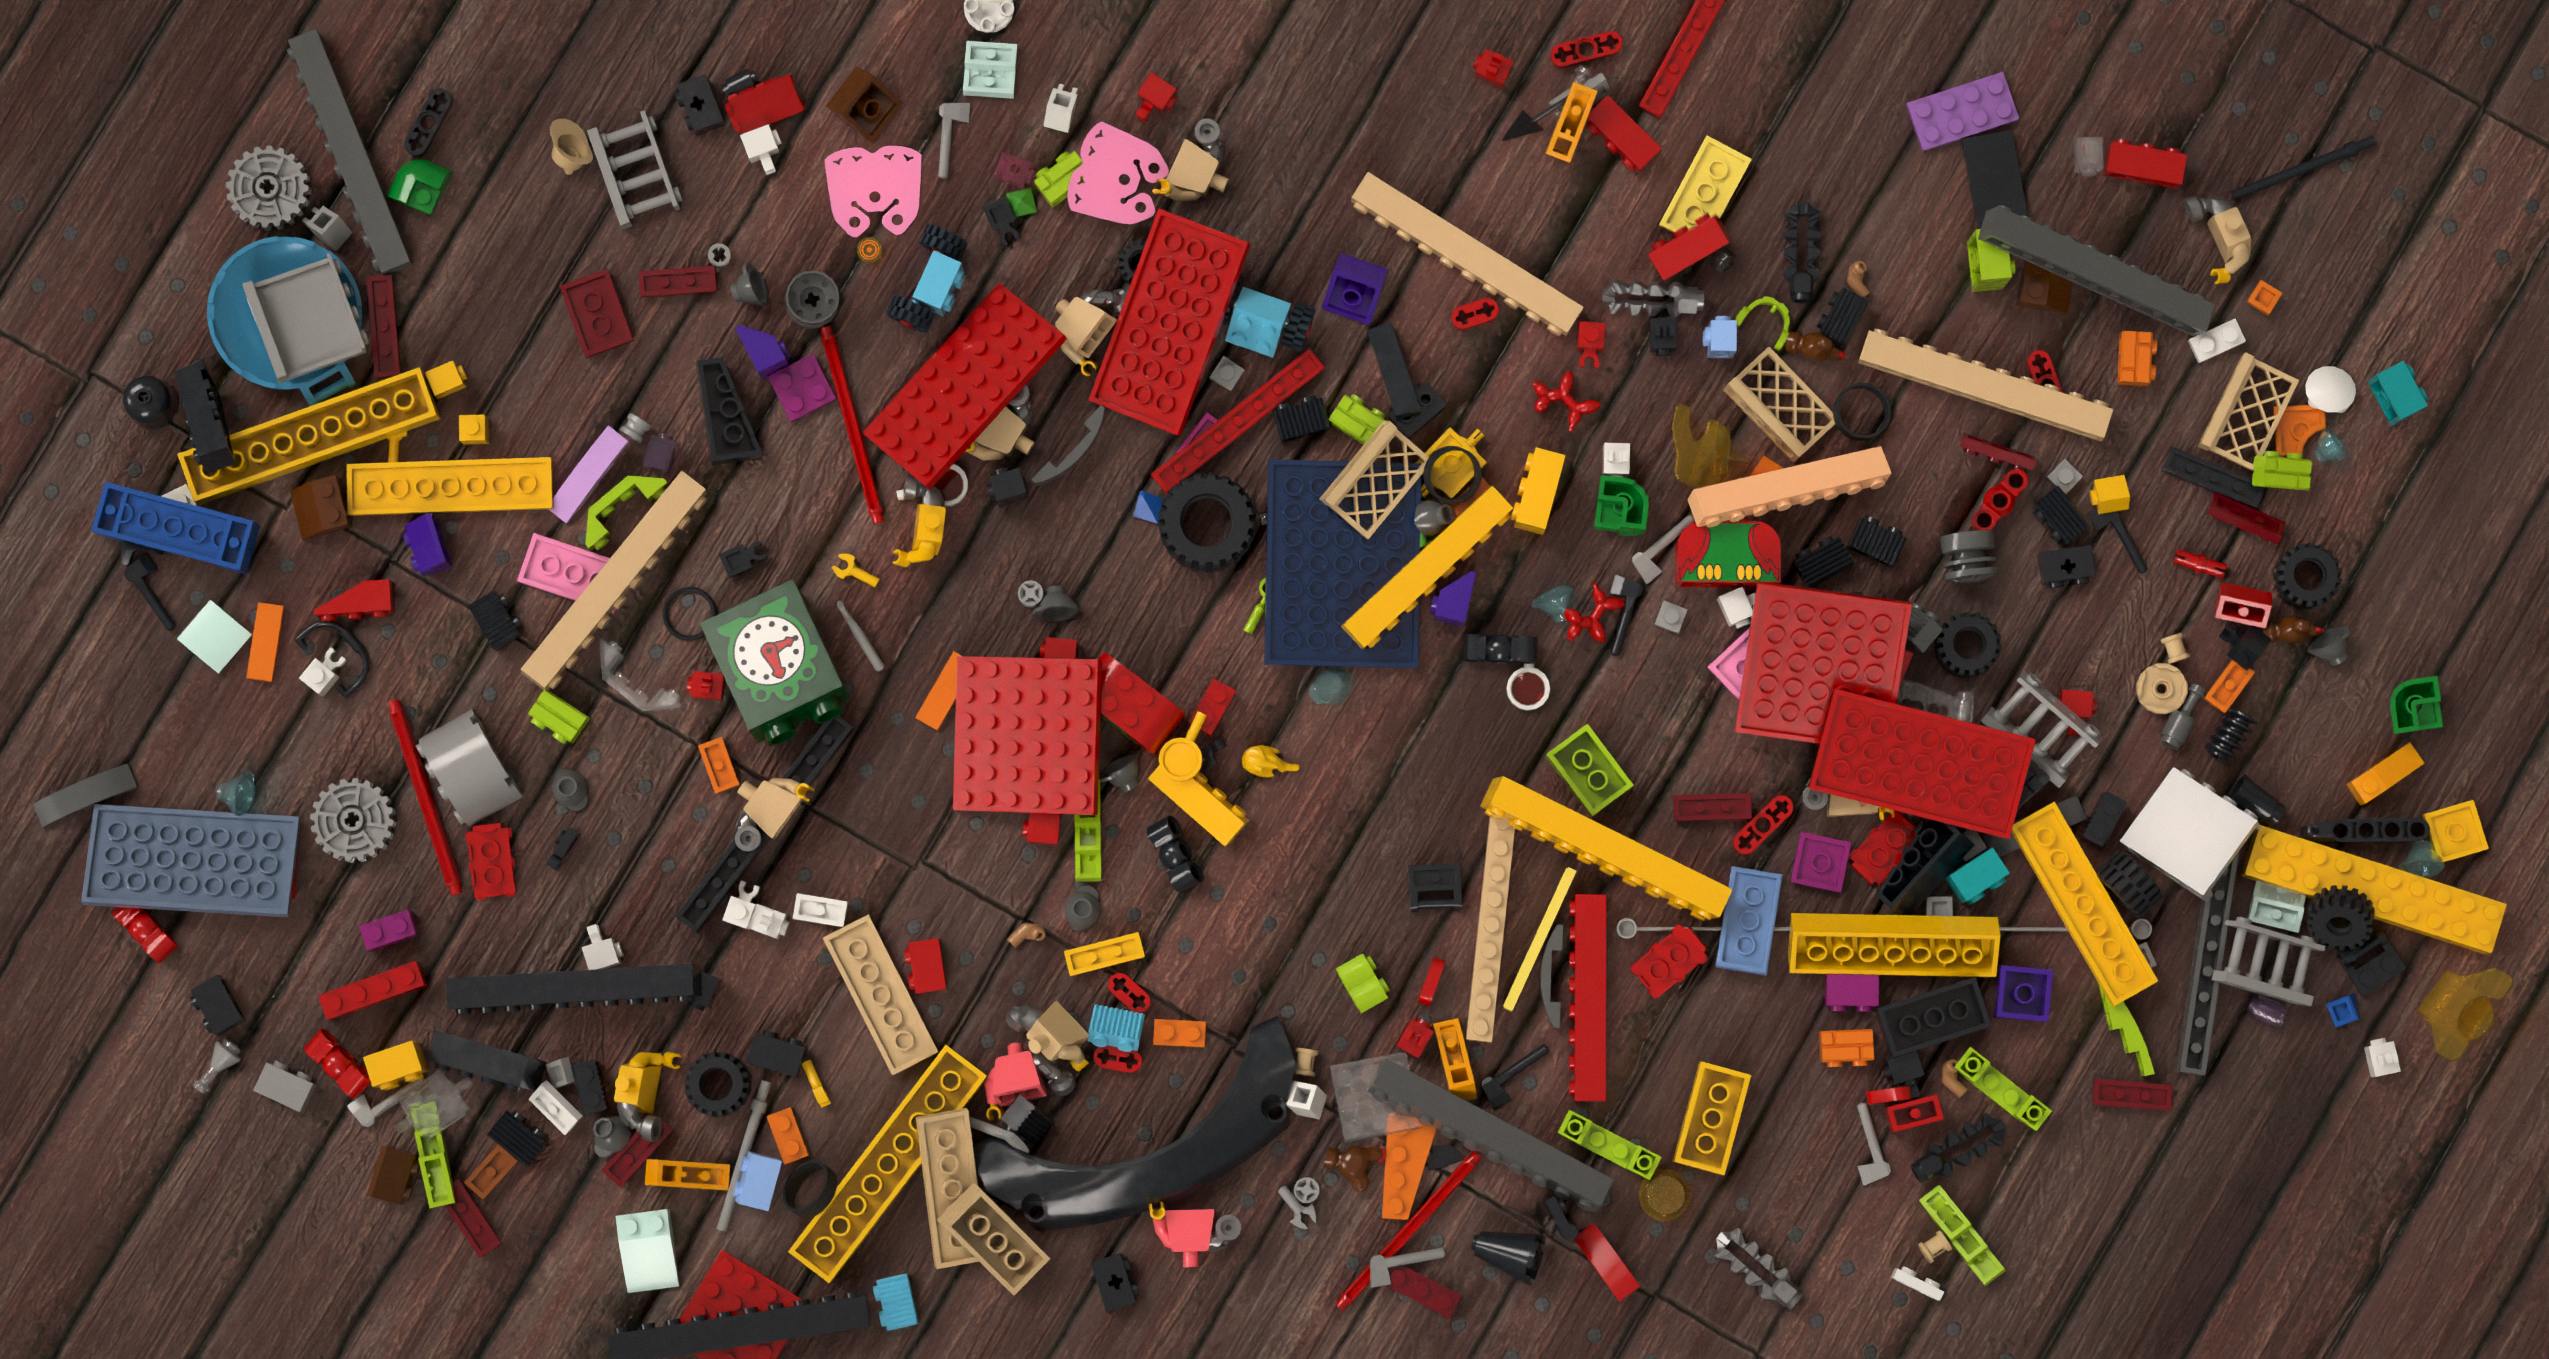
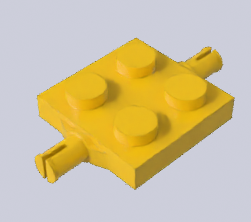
M1450 427L1425 452L1430 457L1433 452L1442 447L1458 446L1471 452L1477 458L1481 469L1487 464L1474 447L1484 437V434L1480 433L1479 429H1476L1466 439L1459 436ZM1449 451L1441 455L1435 461L1431 470L1432 487L1441 490L1450 499L1454 498L1474 477V466L1469 456L1462 451ZM1420 458L1416 463H1423L1424 461ZM1425 483L1421 486V496L1423 498L1430 493L1426 489Z

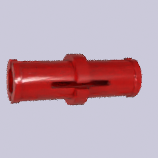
M2177 548L2175 555L2185 559L2174 557L2173 564L2194 569L2195 573L2200 574V572L2219 579L2223 578L2225 572L2215 570V568L2224 571L2227 567L2226 563L2205 558L2206 555L2204 554L2196 555Z

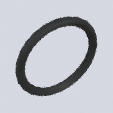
M685 587L673 592L666 600L663 607V621L667 630L673 636L685 641H693L704 637V632L702 631L696 635H683L675 631L668 619V609L671 602L682 593L693 592L703 596L708 601L711 608V618L717 615V610L713 599L705 591L695 587Z

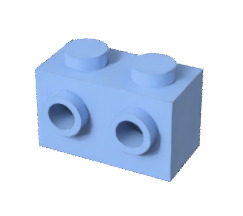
M1716 316L1715 320H1711L1708 327H1705V331H1703V346H1707V358L1734 357L1737 351V320H1731L1730 316Z
M748 1151L747 1157L743 1156L740 1164V1171H742L740 1182L736 1181L733 1196L736 1197L735 1201L741 1205L769 1211L782 1161L775 1157Z

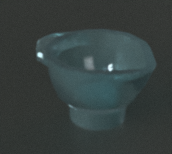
M1567 585L1552 588L1534 599L1531 605L1534 609L1539 608L1545 615L1551 616L1554 622L1566 620L1564 611L1572 605L1573 588Z
M1338 668L1323 670L1316 676L1315 682L1310 686V698L1318 704L1327 703L1333 705L1341 703L1350 693L1353 676L1350 672Z
M245 770L241 772L240 776L231 778L227 782L222 781L218 785L217 799L220 802H224L235 815L240 816L246 813L253 804L255 787L251 771Z
M2417 841L2413 843L2412 850L2407 854L2405 861L2399 864L2398 869L2426 878L2438 875L2445 865L2438 853L2433 850L2431 842Z

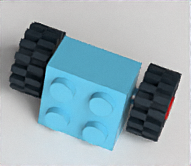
M926 224L918 241L922 247L929 249L932 255L912 296L913 299L907 300L906 298L894 295L886 311V316L896 320V322L923 333L928 332L936 314L944 316L946 311H951L956 300L954 292L956 288L961 289L966 278L960 260L968 242L960 236L932 224Z
M1237 281L1222 324L1227 325L1232 314L1225 341L1273 358L1283 330L1287 328L1282 345L1301 352L1309 335L1316 308L1296 302L1292 315L1288 318L1291 303L1246 287L1242 288L1238 298L1242 282Z

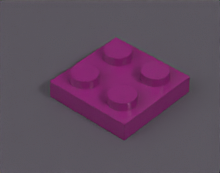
M814 354L767 376L791 423L837 400Z
M1800 832L1790 883L1841 893L1851 842Z

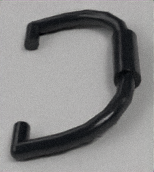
M316 621L295 637L296 643L302 650L308 647L302 640L318 627L329 626L337 629L343 639L356 654L359 653L362 659L363 669L358 680L347 690L341 684L336 687L344 698H348L367 678L369 662L363 649L364 646L348 628H344L338 622Z

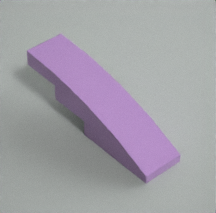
M608 425L553 498V509L549 510L567 524L598 487L600 480L614 465L613 462L629 444V441Z

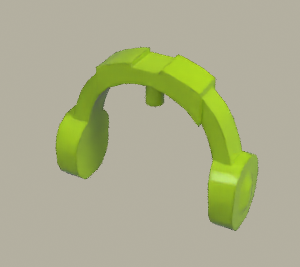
M1765 296L1754 301L1748 307L1744 306L1736 316L1738 327L1755 307L1760 305L1772 306L1771 313H1774L1776 309L1781 313L1784 321L1783 330L1774 347L1780 351L1786 344L1789 335L1790 320L1787 307L1783 303L1781 304L1776 301L1775 298Z

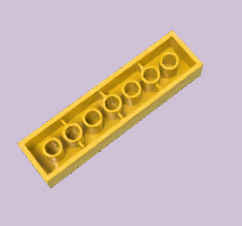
M1791 913L1788 947L1790 973L1996 977L2001 936L1998 917Z

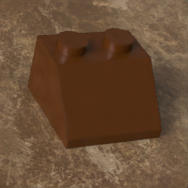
M856 66L826 107L844 123L873 143L903 102L872 74Z
M2024 260L2017 306L2068 314L2073 282Z
M333 475L313 480L290 490L302 540L352 528L350 516L347 513V503L341 479L338 476Z
M382 1146L366 1196L404 1205L405 1200H410L413 1192V1186L410 1185L413 1175L417 1176L420 1169L419 1155L391 1146Z

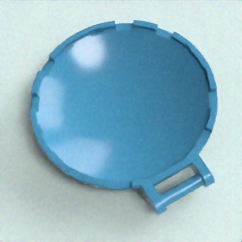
M277 236L261 239L237 251L225 262L212 283L207 302L209 332L217 351L236 373L255 384L268 388L283 390L299 388L310 407L347 387L352 388L357 385L346 367L345 361L279 384L242 284L251 280L255 284L326 259V254L330 253L332 260L338 259L343 273L338 275L341 284L346 282L351 293V297L347 298L350 307L355 306L360 320L356 321L359 331L362 325L360 293L352 274L343 262L331 251L315 242L298 237ZM336 372H340L343 377L342 379L312 395L309 390L310 387Z

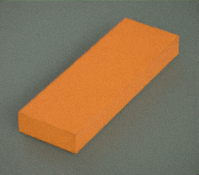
M258 602L247 679L273 682L285 606Z
M954 651L915 717L937 731L956 700L957 656L961 655Z

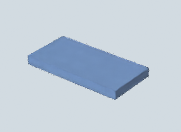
M1735 866L1731 867L1728 887L1733 890L1725 905L1716 968L1767 975L1783 874Z

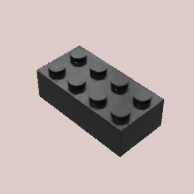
M1976 977L1874 1009L1890 1058L1992 1026Z

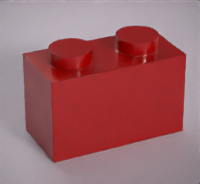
M2221 582L2215 604V618L2266 628L2272 607V592Z
M1213 679L1191 717L1189 726H1191L1197 711L1207 715L1200 732L1211 738L1235 697L1236 690Z
M935 938L908 943L909 949H904L906 964H911L912 974L908 975L910 990L915 989V994L917 995L948 990L940 939Z
M1937 1094L1884 1108L1891 1133L1944 1119Z

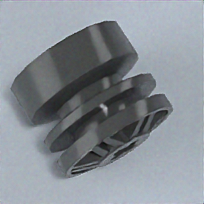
M812 270L802 272L792 279L786 292V308L792 321L801 327L816 329L829 324L836 316L839 306V292L832 278L823 272ZM809 296L819 299L816 302V307H812L811 304L806 305Z
M1992 530L1960 532L1940 537L1942 554L1954 556V560L1944 563L1943 567L1956 570L1945 573V581L1971 583L1998 575V567H1986L1988 564L1996 563L1997 558L1985 556L1984 552L1995 548Z

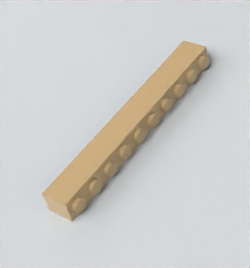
M1367 172L1351 197V202L1354 203L1353 207L1364 215L1367 212L1376 217L1375 221L1385 228L1391 226L1397 230L1396 234L1403 240L1409 242L1411 239L1419 244L1418 248L1428 255L1434 253L1439 256V261L1443 265L1451 269L1453 266L1462 271L1461 275L1471 282L1477 280L1482 283V288L1486 292L1494 296L1496 293L1505 298L1504 302L1514 309L1520 307L1525 310V315L1529 319L1537 323L1541 320L1548 325L1547 329L1557 336L1561 334L1567 336L1583 311L1584 307L1369 172Z
M1874 329V332L1868 331L1858 361L1859 364L2102 442L2105 437L2113 412L2112 408H2108L2109 404L2100 400L2090 402L2084 400L2083 395L2075 392H2069L2068 395L2059 392L2060 388L2050 384H2045L2043 387L2035 384V380L2029 377L2021 376L2020 379L2010 376L2011 372L2004 369L1996 368V371L1987 369V365L1982 362L1972 360L1969 363L1963 361L1962 356L1950 352L1944 355L1938 353V349L1930 345L1919 347L1913 345V341L1905 337L1894 339L1888 337V332L1880 329Z
M683 471L678 474L522 666L521 672L545 692L550 687L554 689L562 680L560 675L565 668L571 669L579 658L576 656L582 648L587 649L593 642L595 637L592 635L598 628L602 630L611 619L608 615L614 608L618 610L626 601L627 597L625 594L630 588L633 590L637 588L643 579L641 576L647 568L651 570L659 560L657 555L662 549L667 550L675 540L673 535L677 530H683L690 522L691 518L689 516L694 509L698 511L705 504L707 493L704 487Z
M1490 816L1465 1038L1468 1041L1491 1043L1493 1037L1515 829L1508 825V820L1504 818H1499L1498 820Z

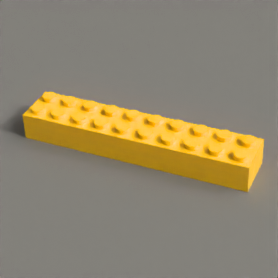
M418 367L231 434L230 439L236 464L207 474L203 465L198 466L195 461L193 451L196 448L178 453L177 455L195 503L202 505L441 418L425 373Z
M1504 776L1492 780L1480 807L1486 809V815L1498 820L1499 818H1504L1509 821V826L1519 831H1522V829L1531 831V837L1541 842H1545V840L1555 843V849L1564 853H1568V851L1577 854L1576 859L1589 865L1591 863L1600 866L1599 870L1608 875H1620L1623 877L1622 881L1633 887L1637 885L1646 888V894L1655 898H1666L1669 900L1668 904L1680 910L1682 908L1691 910L1690 915L1699 920L1719 918L1733 890Z
M2261 826L2260 831L2254 829L2240 874L2242 877L2282 888L2313 899L2317 892L2320 894L2321 889L2325 887L2328 891L2334 885L2337 886V889H2342V885L2348 886L2347 890L2350 891L2356 888L2359 895L2365 893L2367 900L2371 899L2372 907L2375 910L2374 919L2485 955L2491 954L2507 905Z
M945 1045L838 1185L829 1205L812 1219L788 1252L825 1281L832 1283L922 1165L916 1117L965 1108L988 1076L948 1045Z

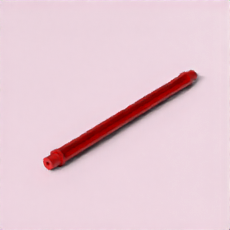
M826 326L820 329L822 334L821 341L830 365L849 441L869 510L868 514L871 515L873 524H879L884 522L883 508H881L874 484L870 463L838 350L836 335H833L831 326Z
M399 699L389 701L388 704L391 710L389 714L400 741L403 756L446 887H449L451 896L462 894L461 879L451 855L447 837L431 794L405 710L401 707Z
M1475 1151L1467 1158L1465 1157L1464 1161L1378 1255H1382L1384 1258L1395 1256L1473 1169H1476V1165L1482 1157ZM1370 1264L1345 1292L1340 1294L1341 1297L1335 1304L1342 1311L1349 1304L1352 1305L1353 1301L1370 1283Z

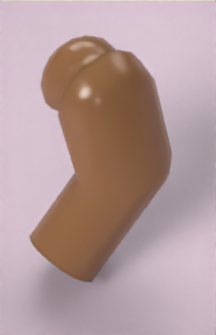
M1858 260L1849 267L1847 283L1855 294L1866 297L1870 293L1863 283L1867 265L1863 261Z
M1023 923L1007 940L1016 948L1024 939L1042 941L1046 936V932L1040 924Z
M1950 1059L1942 1066V1083L1960 1098L1967 1091V1088L1958 1081V1070L1954 1068L1958 1061Z

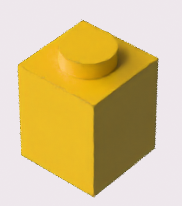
M454 361L425 372L434 396L437 399L466 388L464 380L468 379L462 365L457 366Z
M459 415V441L463 445L489 444V418L486 415Z
M2125 475L2094 480L2093 490H2090V500L2092 506L2096 505L2098 514L2129 509L2130 494Z

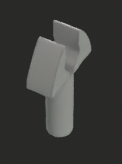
M1282 1186L1278 1190L1280 1196L1294 1212V1219L1290 1221L1293 1225L1302 1229H1308L1301 1221V1212L1310 1215L1311 1219L1316 1223V1213L1313 1204L1308 1207L1302 1206L1286 1186Z

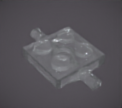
M439 1069L397 1098L405 1111L406 1118L394 1125V1128L401 1135V1133L413 1126L428 1141L470 1112L462 1100L461 1093L473 1086V1083L466 1077L454 1085Z

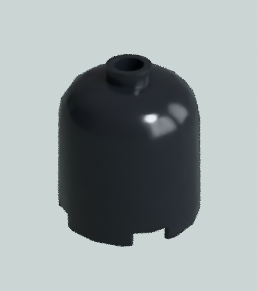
M144 375L135 378L127 385L123 393L125 411L137 424L146 429L166 427L173 420L175 414L178 413L179 399L176 391L170 384L155 376Z

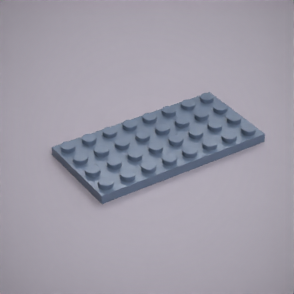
M94 804L81 903L92 906L289 917L300 817Z

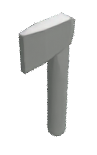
M943 103L939 106V115L942 117L939 178L946 179L949 175L952 120L969 123L970 103Z
M1688 515L1645 552H1637L1632 556V563L1646 585L1662 572L1651 559L1679 537L1688 525L1695 522L1693 516Z
M837 601L839 610L877 672L882 671L885 665L870 641L854 621L843 602Z
M422 1078L410 1082L372 1109L364 1094L348 1104L347 1107L362 1126L369 1128L375 1124L378 1116L426 1085V1080Z
M1863 1102L1858 1104L1857 1108L1874 1161L1872 1164L1858 1166L1863 1186L1888 1176L1891 1168L1889 1163L1884 1161L1867 1103Z
M969 1116L971 1128L1005 1139L1014 1148L1029 1152L1025 1143L1015 1133Z
M1437 1248L1384 1258L1382 1255L1373 1256L1370 1259L1371 1288L1391 1284L1389 1267L1444 1258L1445 1250Z

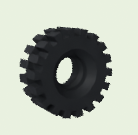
M2334 885L2328 891L2325 887L2321 889L2320 894L2317 892L2313 899H2311L2307 929L2309 932H2312L2311 937L2314 940L2319 938V944L2324 946L2327 943L2330 949H2334L2335 946H2339V950H2345L2346 946H2349L2350 949H2355L2356 943L2362 946L2365 944V939L2368 940L2370 938L2375 910L2372 907L2371 899L2367 900L2365 893L2359 895L2356 888L2350 891L2347 890L2348 886L2342 885V889H2337V886ZM2343 917L2348 919L2349 921L2338 922L2333 920L2332 918Z

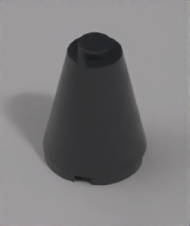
M1481 1231L1479 1235L1474 1236L1471 1250H1475L1474 1256L1518 1281L1531 1286V1279L1535 1280L1544 1254L1539 1251L1540 1244L1545 1245L1546 1238L1540 1234Z

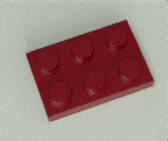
M608 269L560 286L586 359L634 341Z

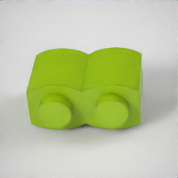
M1363 953L1335 969L1360 1014L1388 999L1386 993L1390 991L1383 978L1378 980L1373 971L1377 967L1370 955L1365 958Z

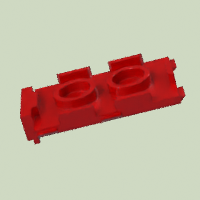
M787 74L780 78L775 77L755 85V88L753 86L738 92V94L735 93L728 96L729 103L724 105L735 132L744 134L768 124H776L780 122L779 120L804 111L805 105L803 100H799L793 85L795 83L793 76Z
M1894 810L1895 816L1893 818L1892 814H1890L1877 828L1874 827L1868 833L1870 836L1857 850L1854 848L1849 853V858L1853 861L1850 867L1857 871L1869 885L1875 882L1877 885L1882 886L1893 866L1897 867L1902 859L1901 853L1905 846L1909 847L1916 835L1914 833L1916 828L1905 817L1903 818V814L1899 811Z
M502 823L472 826L473 831L465 833L466 842L469 843L468 848L471 862L468 864L469 872L472 875L476 900H486V897L506 895V897L515 896L516 887L513 870L515 859L512 858L511 828H503Z
M1677 924L1672 929L1673 932L1660 943H1654L1650 947L1651 950L1631 966V972L1635 976L1638 975V978L1650 990L1649 993L1654 999L1662 995L1676 982L1680 983L1686 978L1685 975L1699 963L1702 965L1708 960V956L1704 952L1708 947L1698 938L1691 926L1685 929L1682 925Z

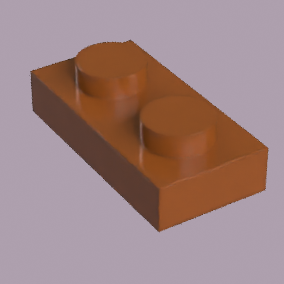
M498 1144L464 1183L481 1199L485 1200L519 1161Z

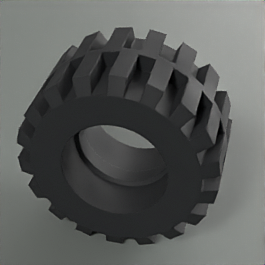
M2302 543L2284 553L2279 558V562L2276 563V572L2273 573V579H2276L2274 587L2275 590L2278 589L2280 591L2279 597L2281 599L2285 598L2288 605H2295L2297 609H2313L2332 599L2333 595L2338 592V586L2342 582L2340 578L2342 568H2338L2337 564L2340 562L2338 558H2333V552L2330 549L2326 551L2323 545L2319 544L2316 546L2314 543L2303 545ZM2309 562L2318 568L2321 574V582L2317 589L2313 591L2304 590L2296 583L2294 570L2299 563Z
M1970 612L1958 613L1941 626L1943 631L1935 639L1934 651L1937 652L1936 658L1942 663L1941 667L1944 670L1947 669L1951 675H1959L1960 678H1973L1983 674L1994 665L1995 661L1999 658L1998 654L2002 647V644H2000L2001 635L1996 631L1997 626L1989 622L1991 619L1988 617H1982L1977 612L1974 614ZM1969 630L1979 636L1982 642V652L1977 658L1972 660L1963 659L1955 652L1953 640L1959 632Z
M2117 851L2096 871L2098 878L2109 895L2134 917L2141 919L2163 898L2161 889L2135 860L2124 852Z
M723 1052L703 1054L691 1063L690 1069H687L685 1074L687 1075L686 1080H684L686 1097H688L689 1103L700 1113L713 1117L728 1116L741 1109L740 1107L748 1100L747 1096L751 1091V1078L748 1075L747 1068L733 1055ZM714 1069L726 1071L733 1081L730 1094L720 1100L709 1098L703 1090L705 1075Z

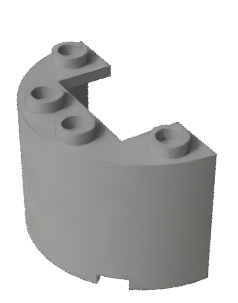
M473 708L421 737L416 745L423 758L426 757L428 761L425 768L432 779L436 777L441 785L437 789L445 801L448 799L451 801L456 809L454 814L461 825L466 823L469 827L474 826L523 797L513 777L507 773L484 732L486 730Z

